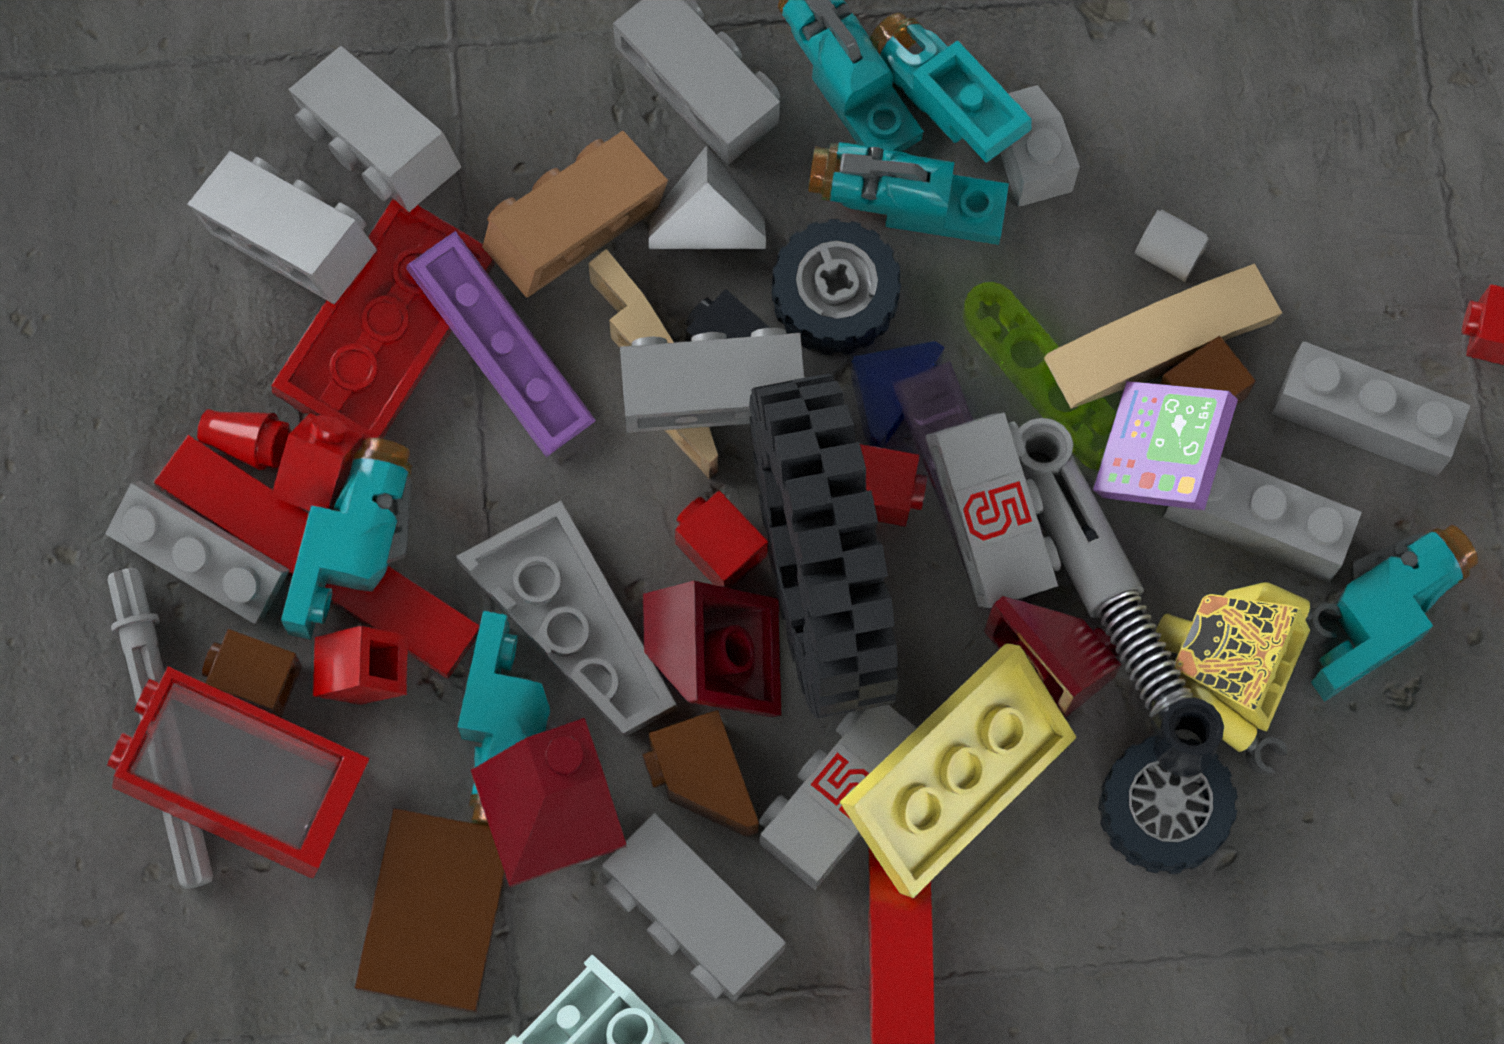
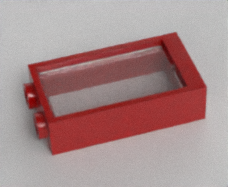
M169 666L160 683L149 678L134 709V712L143 717L133 737L125 733L121 734L107 763L108 767L116 770L113 776L112 788L314 879L370 758ZM334 773L335 776L324 799H321L331 775ZM314 812H317L301 848H298Z

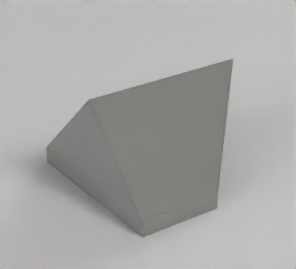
M706 145L649 218V249H766L765 218Z

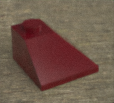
M690 581L643 594L644 653L688 702L767 717L782 716L778 599L699 581Z
M1002 596L993 604L984 628V633L998 649L1006 643L1021 646L1065 718L1112 681L1122 666L1117 660L1120 654L1116 653V645L1111 643V638L1101 628L1096 627L1092 630L1081 618Z
M585 718L524 738L470 770L509 887L627 847Z

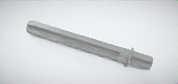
M127 568L109 574L107 581L117 619L111 625L113 634H119L137 703L149 678L160 683L165 672L155 626L160 622L158 614L150 613L141 574L136 568ZM171 702L148 748L155 783L195 801ZM162 811L179 884L184 889H189L210 883L213 880V873L202 829Z

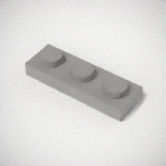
M142 481L130 484L105 533L107 536L254 624L264 621L290 571Z

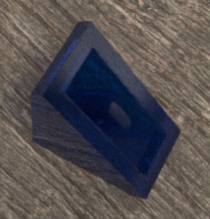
M936 341L853 357L851 378L866 445L879 448L886 447L912 409V407H907L906 404L909 400H904L899 385L918 380L915 383L931 381L941 366L945 350L944 346Z

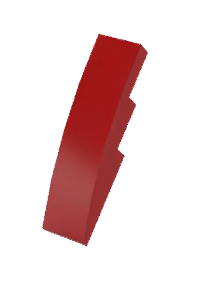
M868 846L871 1044H935L931 881L914 898L900 894Z

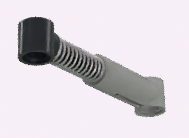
M1046 418L1032 419L1019 428L1025 446V455L1019 457L1025 479H1033L1040 493L1043 512L1037 514L1047 535L1052 538L1059 558L1090 617L1095 619L1102 618L1101 625L1107 627L1106 634L1112 636L1111 643L1117 645L1116 653L1121 654V662L1126 663L1125 670L1131 673L1130 680L1136 682L1135 689L1141 691L1140 699L1146 701L1145 708L1150 710V717H1152L1150 724L1156 734L1153 749L1157 761L1165 770L1174 775L1183 777L1198 775L1207 769L1223 738L1224 724L1222 717L1213 705L1193 697V693H1190L1191 689L1183 687L1186 680L1178 679L1181 670H1173L1176 661L1168 660L1171 652L1163 651L1166 643L1158 642L1161 637L1160 633H1153L1156 624L1148 623L1151 615L1143 614L1146 611V606L1138 605L1141 602L1140 596L1143 594L1144 588L1072 455L1073 442L1070 433L1062 424L1055 420ZM1041 452L1049 456L1052 461L1048 463L1036 462L1028 454ZM1181 729L1190 730L1198 735L1202 744L1197 746L1186 745L1179 740L1175 731Z

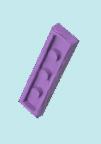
M456 231L407 265V271L546 458L596 421Z

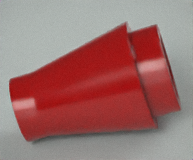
M207 409L199 421L197 438L202 444L212 446L258 470H264L267 466L273 468L280 466L287 437L291 429L289 423L280 421L276 413L219 412Z

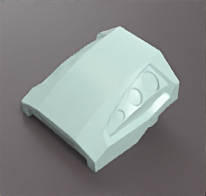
M593 955L584 962L587 968L518 1038L513 1035L505 1043L685 1044L628 986Z

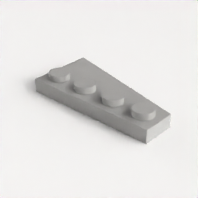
M562 501L545 508L456 556L457 562L623 738L676 710V703L653 662L644 653L643 644Z

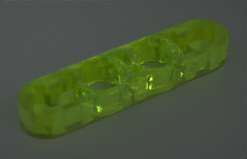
M983 282L973 287L967 294L962 312L963 323L968 332L1043 418L1055 420L1067 429L1072 438V452L1088 468L1099 471L1105 448H1101L1096 452L1090 448L1094 436L1084 422L1078 431H1074L1071 426L1079 423L1085 417L1088 410L1093 409L1096 414L1092 415L1089 424L1099 435H1106L1112 430L1117 414L1103 397L1082 404L1071 412H1062L1055 409L1049 402L1048 392L1058 384L1044 357L1049 352L1059 348V346L1004 285L995 282ZM980 301H983L988 306L996 302L1001 305L998 317L1008 331L1014 322L1020 325L1011 330L1001 344L996 341V339L1000 338L1002 331L999 324L990 316L983 320L977 317ZM1020 341L1034 342L1043 352V361L1034 368L1020 367L1013 361L1010 349Z

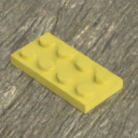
M1006 643L844 797L840 804L899 893L914 898L1077 737L1021 646Z

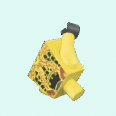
M1269 582L1229 590L1223 596L1208 594L1202 598L1193 621L1165 614L1156 629V633L1161 634L1158 642L1166 643L1163 650L1178 654L1174 669L1181 670L1178 678L1186 680L1183 687L1191 689L1190 693H1193V697L1204 700L1216 708L1224 724L1222 740L1238 752L1246 749L1248 766L1258 774L1275 773L1260 758L1261 749L1265 745L1269 746L1280 756L1287 755V747L1282 740L1276 737L1260 739L1257 736V728L1267 732L1306 639L1313 644L1323 645L1337 637L1334 632L1326 631L1320 626L1318 617H1322L1330 622H1335L1341 618V611L1337 605L1323 603L1313 609L1310 607V602L1307 599Z

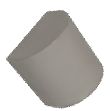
M1161 209V211H1156L1134 254L1186 282L1202 256L1209 238L1206 233Z

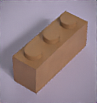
M621 131L606 142L602 139H597L586 146L578 155L576 162L562 171L558 168L549 170L538 179L531 192L517 201L511 197L496 206L487 218L488 227L482 248L528 298L654 212L660 205L668 180L624 131Z

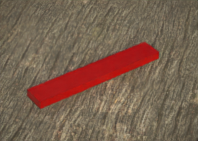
M188 435L154 480L156 488L200 517L290 570L288 575L292 577L309 513L293 504L271 496L272 489ZM387 566L383 578L373 591L370 592L328 583L325 585V588L332 589L331 603L367 627L408 635V654L446 679H449L477 639L480 625L389 566Z

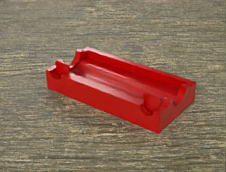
M392 199L368 236L377 251L335 304L326 300L271 385L272 394L290 404L302 414L327 415L341 420L348 429L364 435L361 448L373 455L452 332L448 324L407 271V265L454 231L457 232L487 274L491 271L495 261L482 248V243L421 206L417 205L408 212L396 200Z

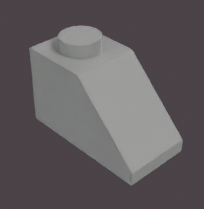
M1038 85L1008 93L1032 118V130L999 153L1017 206L1021 207L1073 192L1080 166L1061 113Z

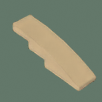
M607 249L589 262L590 283L618 312L609 321L611 339L619 348L632 346L631 343L634 340L644 337H662L667 340V343H674L645 295ZM709 427L664 430L708 479L718 472V453Z
M1255 264L1184 290L1102 326L1049 352L1044 357V360L1070 408H1074L1124 390L1127 381L1143 383L1160 377L1172 365L1181 363L1219 335L1226 341L1229 338L1266 326L1276 320L1282 314V311Z

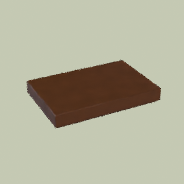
M393 808L354 986L357 991L477 1013L505 879V872L489 826Z

